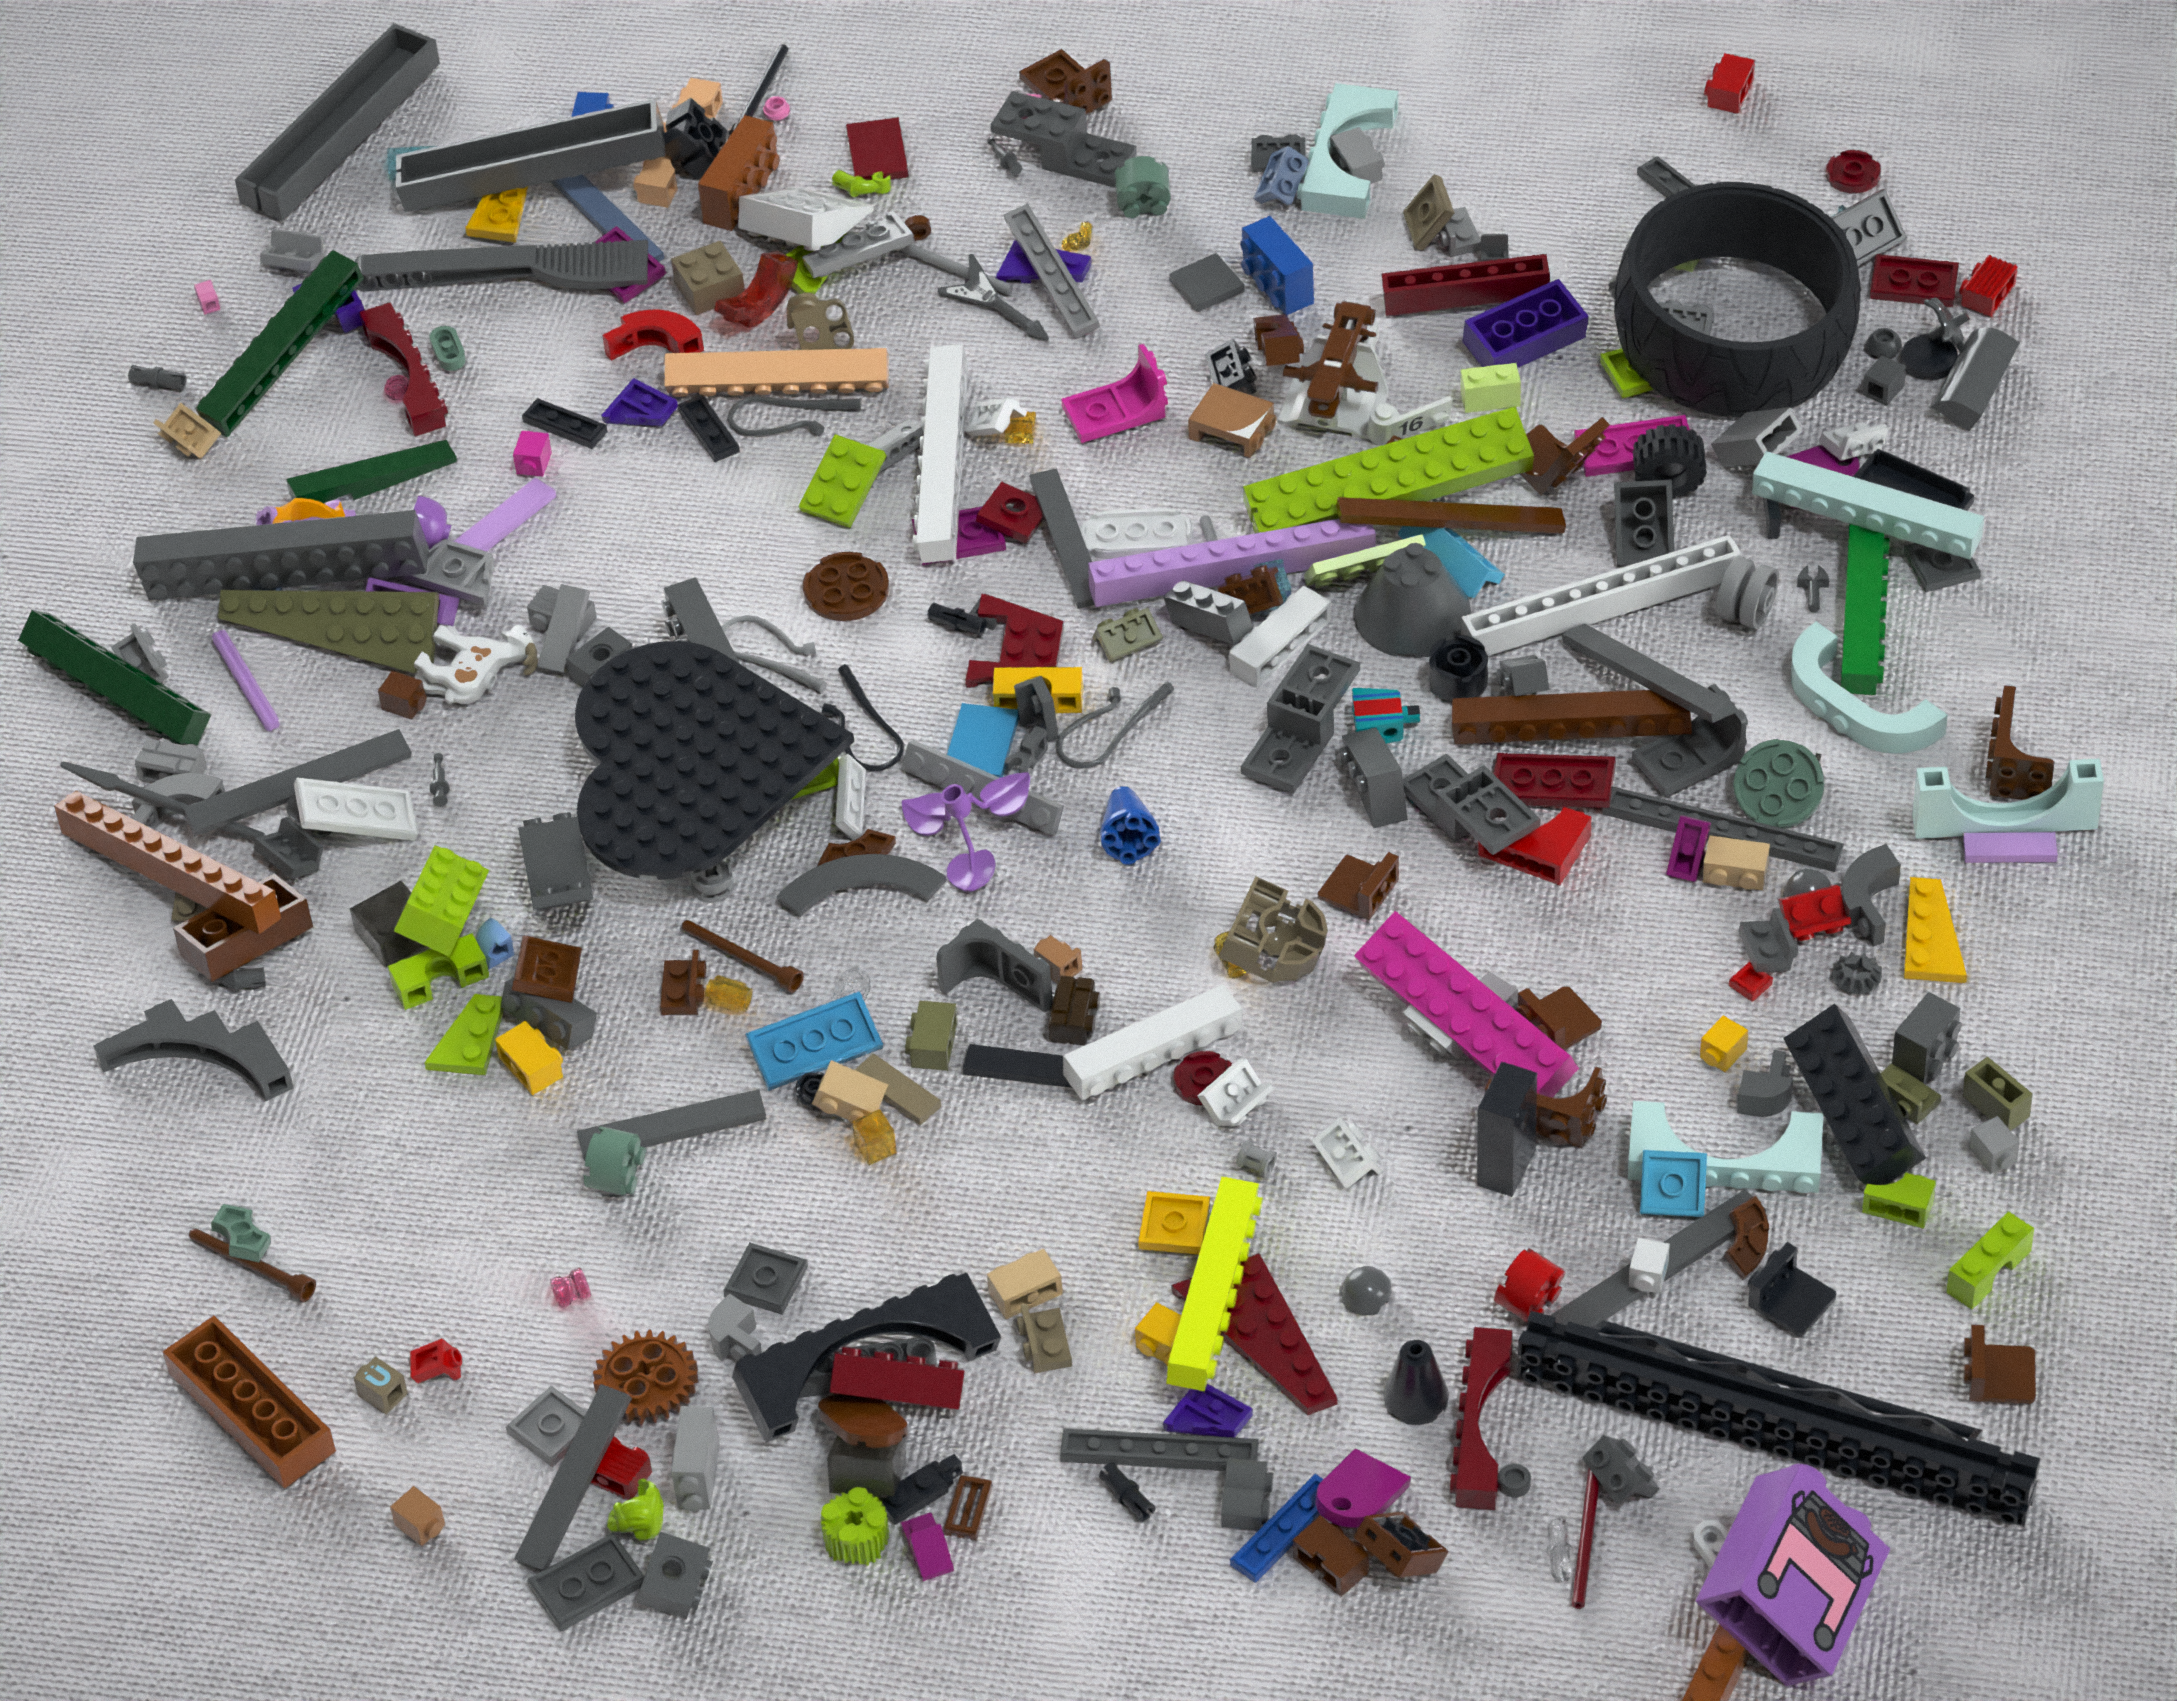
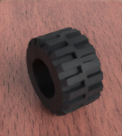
M1669 424V426L1660 425L1656 429L1651 428L1647 430L1646 434H1641L1638 437V441L1634 443L1633 460L1636 481L1672 480V498H1676L1678 495H1688L1689 491L1694 492L1698 489L1697 485H1702L1704 482V477L1707 474L1704 443L1701 436L1697 435V432L1693 429L1687 430L1686 426L1681 425L1677 427L1676 424Z

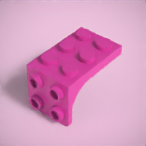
M1143 343L1138 345V361L1136 366L1126 377L1105 386L1062 398V408L1081 443L1165 418V405H1168V399L1164 391V385H1167V379L1163 369H1158L1154 353L1148 351Z

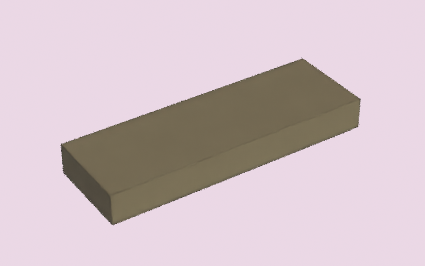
M874 1053L854 1069L888 1084L883 1100L919 1125H922L942 1107L939 1098Z

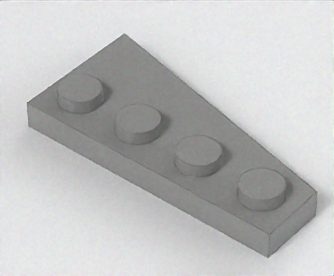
M892 210L886 213L887 219L879 223L876 220L867 223L866 229L862 232L854 233L852 231L844 235L842 242L825 245L820 250L805 255L803 257L804 266L813 278L824 277L841 268H849L858 262L878 258L881 254L889 251L903 249L906 245L915 243L913 233L896 212Z

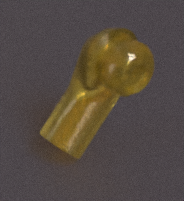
M1082 222L1079 226V232L1069 234L1062 240L1063 249L1069 252L1086 249L1091 242L1092 224Z

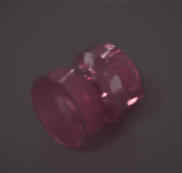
M580 1267L571 1270L569 1275L565 1277L556 1276L550 1279L553 1294L561 1309L571 1305L573 1300H585L591 1297L588 1282Z

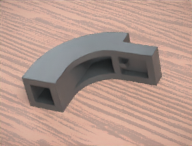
M1887 844L1873 848L1859 856L1848 868L1842 887L1845 915L1851 918V924L1846 925L1847 929L1858 926L1863 937L1866 936L1873 947L1884 943L1886 923L1870 899L1882 890L1899 885L1901 864Z

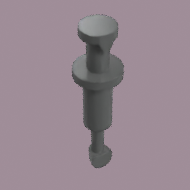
M990 136L987 143L992 145L993 152L1000 159V165L1004 169H1009L1012 175L1021 173L1022 165L1017 162V156L1013 152H1007L1001 144L997 145L994 137Z
M436 753L434 754L436 767L433 769V782L430 784V792L434 795L433 804L437 807H443L448 802L446 794L449 792L450 787L449 783L445 781V770L441 767L443 755Z

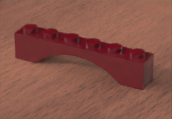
M391 302L359 312L363 332L371 348L396 360L410 377L408 388L402 401L406 420L414 436L416 437L446 427L444 415L448 414L446 403L443 398L438 399L439 391L435 381H429L431 379L429 369L426 363L421 364L420 351L417 346H412L413 339L409 329L403 328L405 324L401 312H395Z
M1474 1327L1473 1340H1466L1465 1359H1470V1366H1463L1462 1385L1467 1386V1393L1461 1392L1459 1401V1412H1464V1420L1457 1419L1456 1439H1461V1446H1454L1453 1466L1458 1467V1473L1451 1474L1450 1494H1456V1507L1496 1510L1499 1464L1491 1456L1482 1440L1479 1420L1488 1397L1501 1382L1510 1376L1513 1330Z

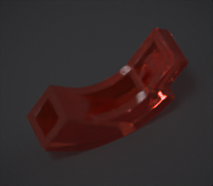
M780 251L761 254L756 274L746 290L738 296L716 300L714 311L723 315L726 321L740 323L747 328L762 323L778 308L785 298L795 277L799 262Z

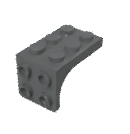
M1716 684L1708 687L1709 690L1730 700L1729 695L1724 690L1721 691ZM1736 706L1735 713L1714 723L1697 716L1692 721V734L1665 735L1632 751V760L1661 794L1666 797L1739 762L1745 755L1748 719L1741 709L1738 710Z
M978 918L969 926L962 928L952 941L944 944L937 952L936 962L939 989L944 994L949 993L966 979L988 977L999 981L1043 1012L1049 1010L1053 1005L1051 973L1048 963L1042 958H1036L1026 951L1020 943H1014L1005 937L999 929L990 927Z

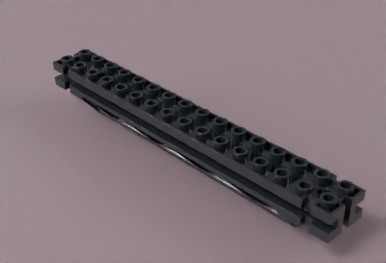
M1531 1310L1527 1319V1330L1522 1331L1518 1340V1356H1521L1518 1362V1379H1522L1532 1385L1539 1384L1543 1386L1544 1382L1553 1384L1556 1391L1563 1394H1573L1586 1398L1593 1403L1607 1404L1617 1407L1624 1412H1634L1655 1421L1675 1424L1685 1430H1695L1709 1434L1719 1440H1729L1743 1444L1750 1449H1760L1776 1454L1784 1459L1790 1458L1807 1463L1815 1468L1835 1471L1845 1477H1855L1869 1481L1879 1487L1886 1486L1903 1491L1910 1496H1920L1936 1501L1944 1506H1954L1967 1510L1974 1515L1986 1516L1987 1512L1998 1515L2000 1521L2009 1525L2015 1524L2025 1527L2029 1507L2032 1506L2036 1495V1479L2039 1473L2041 1458L2014 1451L2013 1455L2001 1452L2000 1446L1980 1441L1983 1433L1982 1429L1602 1320L1594 1328L1568 1321L1567 1325L1556 1323V1317Z

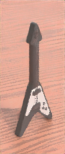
M969 254L968 256L970 278L967 283L937 289L940 296L986 307H994L1023 327L1029 337L1044 341L1049 340L1039 320L1033 322L999 298L974 254Z

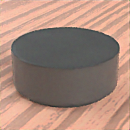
M1509 1464L1499 1471L1498 1488L1504 1495L1518 1498L1524 1496L1530 1490L1531 1474L1526 1467L1520 1464Z

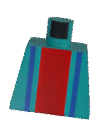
M1352 688L1355 732L1376 727L1385 743L1388 744L1401 741L1404 738L1403 724L1420 723L1419 705L1402 706L1398 690Z

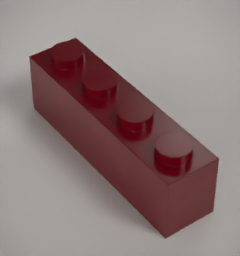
M842 1347V1352L835 1351L830 1393L960 1409L965 1370L964 1368H958L959 1362L940 1359L939 1365L928 1364L925 1357L907 1355L906 1361L893 1359L894 1353L875 1351L874 1356L861 1355L862 1349L853 1347Z

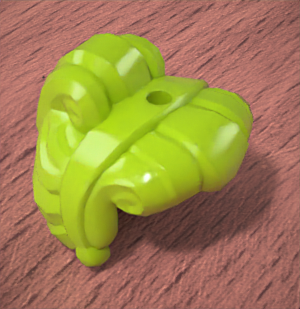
M640 1479L638 1481L639 1496L633 1497L622 1504L616 1502L613 1510L608 1515L607 1527L612 1532H633L637 1540L645 1541L654 1539L662 1530L664 1505L656 1485L646 1479Z

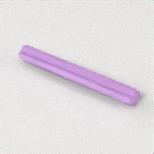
M225 630L214 632L212 634L214 645L265 730L272 731L280 726L279 718Z

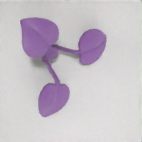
M1028 772L1016 773L990 782L980 793V798L983 802L976 799L972 793L966 795L962 786L958 784L947 786L942 793H931L914 799L902 800L904 817L910 828L919 835H934L942 830L944 821L951 820V816L957 819L969 854H959L948 864L947 877L954 887L964 892L977 890L991 879L996 867L994 856L989 850L983 849L974 852L973 844L963 820L970 813L971 803L982 809L990 807L992 814L1002 817L1014 814L1023 807L1027 800L1030 775Z

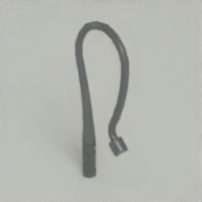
M750 396L741 399L732 406L727 420L731 428L747 436L782 433L803 426H808L810 431L819 436L824 432V426L817 421L803 420L777 428L747 430L735 424L733 417L739 407L750 402H766L823 410H860L862 403L861 398L789 400Z
M1166 681L1152 696H1149L1126 721L1105 753L1098 759L1090 762H1078L1068 758L1062 750L1064 738L1088 720L1113 710L1117 703L1120 702V689L1117 687L1110 688L1108 690L1109 702H1111L1109 705L1086 714L1060 733L1056 742L1059 757L1063 762L1077 768H1090L1102 764L1126 733L1142 717L1155 708L1161 700H1164L1167 695L1174 691L1173 685Z

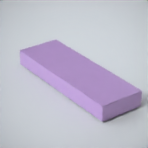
M2055 832L1963 834L1965 863L2057 862Z

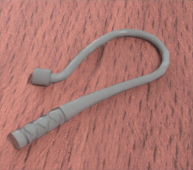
M745 615L735 617L726 621L721 626L725 632L731 625L738 622H757L778 635L792 651L804 653L805 655L816 653L814 642L805 643L803 647H797L779 628L758 616ZM734 651L737 658L772 668L819 692H824L827 687V682L817 679V677L811 676L806 672L804 673L800 669L773 660Z

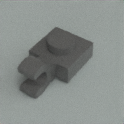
M1035 726L1029 735L1024 736L1020 744L1021 752L1011 754L1006 758V771H1010L1016 765H1019V773L1028 772L1029 768L1033 769L1048 750L1046 729Z

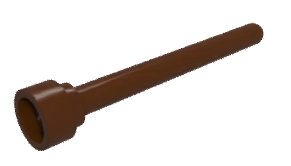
M690 920L682 922L681 927L683 931L776 978L777 983H779L782 989L794 993L800 988L804 979L803 971L793 966L780 967Z
M197 1228L189 1231V1238L286 1286L290 1295L302 1302L308 1301L315 1292V1279L305 1274H295L292 1276L262 1260L255 1262L229 1256L228 1243Z

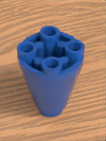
M1126 786L1114 789L1108 799L1100 830L1101 845L1108 855L1120 860L1123 864L1130 865L1135 863L1136 860L1148 856L1160 844L1159 825L1132 789Z

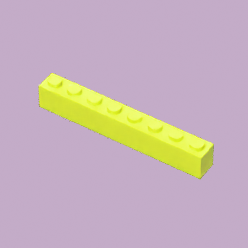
M1221 1177L1168 1360L1166 1384L1205 1392L1208 1379L1214 1380L1217 1369V1360H1214V1356L1221 1355L1224 1343V1336H1220L1221 1331H1228L1231 1313L1227 1312V1310L1235 1306L1237 1289H1234V1285L1241 1284L1244 1266H1240L1241 1261L1247 1262L1250 1250V1243H1247V1239H1253L1256 1230L1257 1220H1253L1254 1215L1260 1216L1263 1197H1258L1259 1183Z

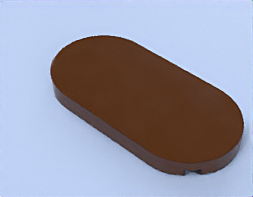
M835 1394L823 1398L818 1403L819 1419L850 1445L858 1446V1441L865 1442L866 1447L869 1448L888 1447L898 1444L902 1441V1437L905 1438L908 1435L907 1421L882 1399Z

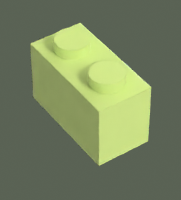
M1510 363L1461 369L1460 394L1465 413L1514 406L1520 407L1521 381L1517 364Z

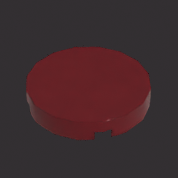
M1846 150L1840 152L1839 156L1835 157L1834 155L1830 158L1826 167V176L1830 185L1839 191L1849 194L1863 193L1871 190L1878 184L1881 168L1878 160L1876 162L1871 154L1860 150Z
M1198 1051L1188 1054L1183 1058L1179 1066L1177 1064L1174 1068L1173 1082L1177 1094L1188 1103L1204 1106L1198 1095L1232 1066V1063L1227 1058L1226 1060L1221 1058L1220 1054L1213 1051Z

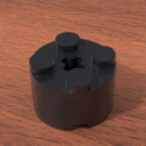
M1457 635L1456 639L1446 641V638L1439 640L1430 651L1429 682L1431 692L1451 702L1452 698L1479 697L1488 685V654L1485 651L1484 645L1477 639L1465 635Z

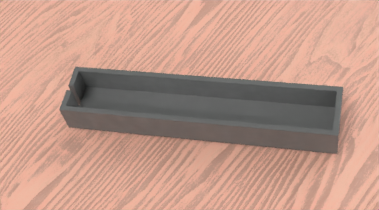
M393 23L235 179L240 204L257 211L262 209L264 214L283 221L440 64L436 40Z
M655 98L396 155V190L405 212L420 211L428 207L447 205L451 202L465 199L471 200L488 194H498L502 191L525 188L543 182L549 183L566 177H576L589 172L603 171L617 166H627L645 160H654L665 156L664 123Z
M409 510L136 537L133 565L140 580L142 579V585L148 599L153 600L218 594L221 590L272 589L368 579L369 577L385 578L425 574L427 571L429 546L416 511Z

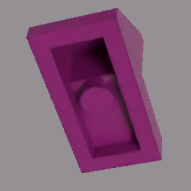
M1683 815L1680 816L1666 875L1693 882L1697 881L1705 860V847L1711 822Z
M932 1512L900 1522L902 1533L922 1581L954 1571L940 1524H936Z

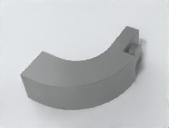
M182 773L168 776L145 787L147 790L188 805L225 792L222 779L200 773ZM134 798L131 801L135 815H132L130 818L154 830L162 821L178 814L138 798Z

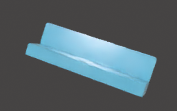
M1402 526L1398 532V536L1402 539L1423 534L1426 544L1424 548L1438 556L1465 594L1470 598L1476 597L1486 581L1499 584L1505 576L1503 572L1452 528Z

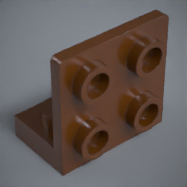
M1388 852L1381 862L1378 861L1375 865H1372L1351 855H1345L1318 891V899L1370 920L1399 880V856Z

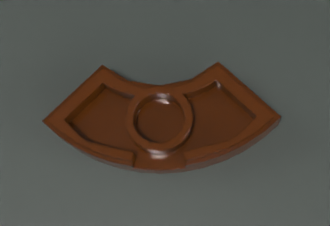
M867 829L861 837L854 841L843 844L828 843L817 866L854 855H887L896 844V837Z

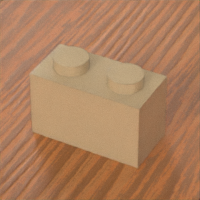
M1709 835L1704 860L1703 882L1763 891L1769 863L1770 844Z
M831 1060L812 1104L826 1113L836 1114L847 1119L853 1125L864 1126L869 1129L878 1112L888 1084Z
M1044 1248L1034 1253H1028L1007 1265L998 1266L993 1271L987 1273L989 1294L1005 1319L1020 1314L1022 1304H1027L1028 1309H1031L1063 1294L1061 1274Z

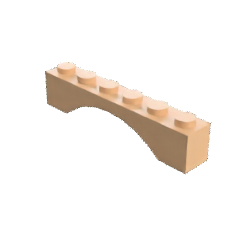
M690 78L686 87L682 88L680 99L676 105H673L672 109L692 98L706 110V117L709 119L715 118L723 104L721 84L719 82ZM664 122V133L667 132L665 127L666 122ZM665 154L663 157L644 161L641 173L636 175L634 179V190L637 191L639 203L669 208L678 190L675 170L672 166L673 158Z

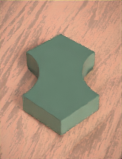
M223 1204L211 1222V1231L220 1233L229 1240V1256L260 1262L271 1244V1235L253 1225V1210Z

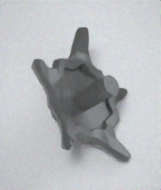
M1938 298L1925 300L1924 304L1934 310L1940 323L1939 326L1928 331L1930 338L1935 341L1943 336V342L1951 340L1952 344L1956 345L1959 352H1961L1965 340L1959 326L1970 320L1967 312L1964 310L1953 317L1951 312Z

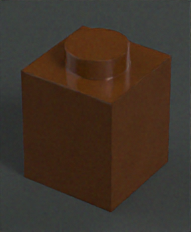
M391 671L378 689L382 710L411 720L426 704L427 696L424 691L423 681L395 671Z

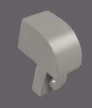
M730 1293L714 1308L709 1317L712 1348L715 1355L721 1361L730 1353L737 1361L747 1354L753 1353L758 1355L762 1353L760 1341L750 1335L756 1329L754 1310Z

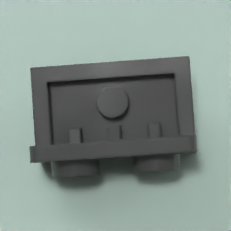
M288 817L281 819L278 832L255 838L253 847L290 879L317 872L323 853V845Z
M1603 1435L1583 1456V1461L1615 1503L1619 1505L1624 1504L1633 1493L1652 1498L1660 1488L1652 1479L1654 1477L1652 1470L1636 1458L1635 1448L1625 1439L1618 1440Z

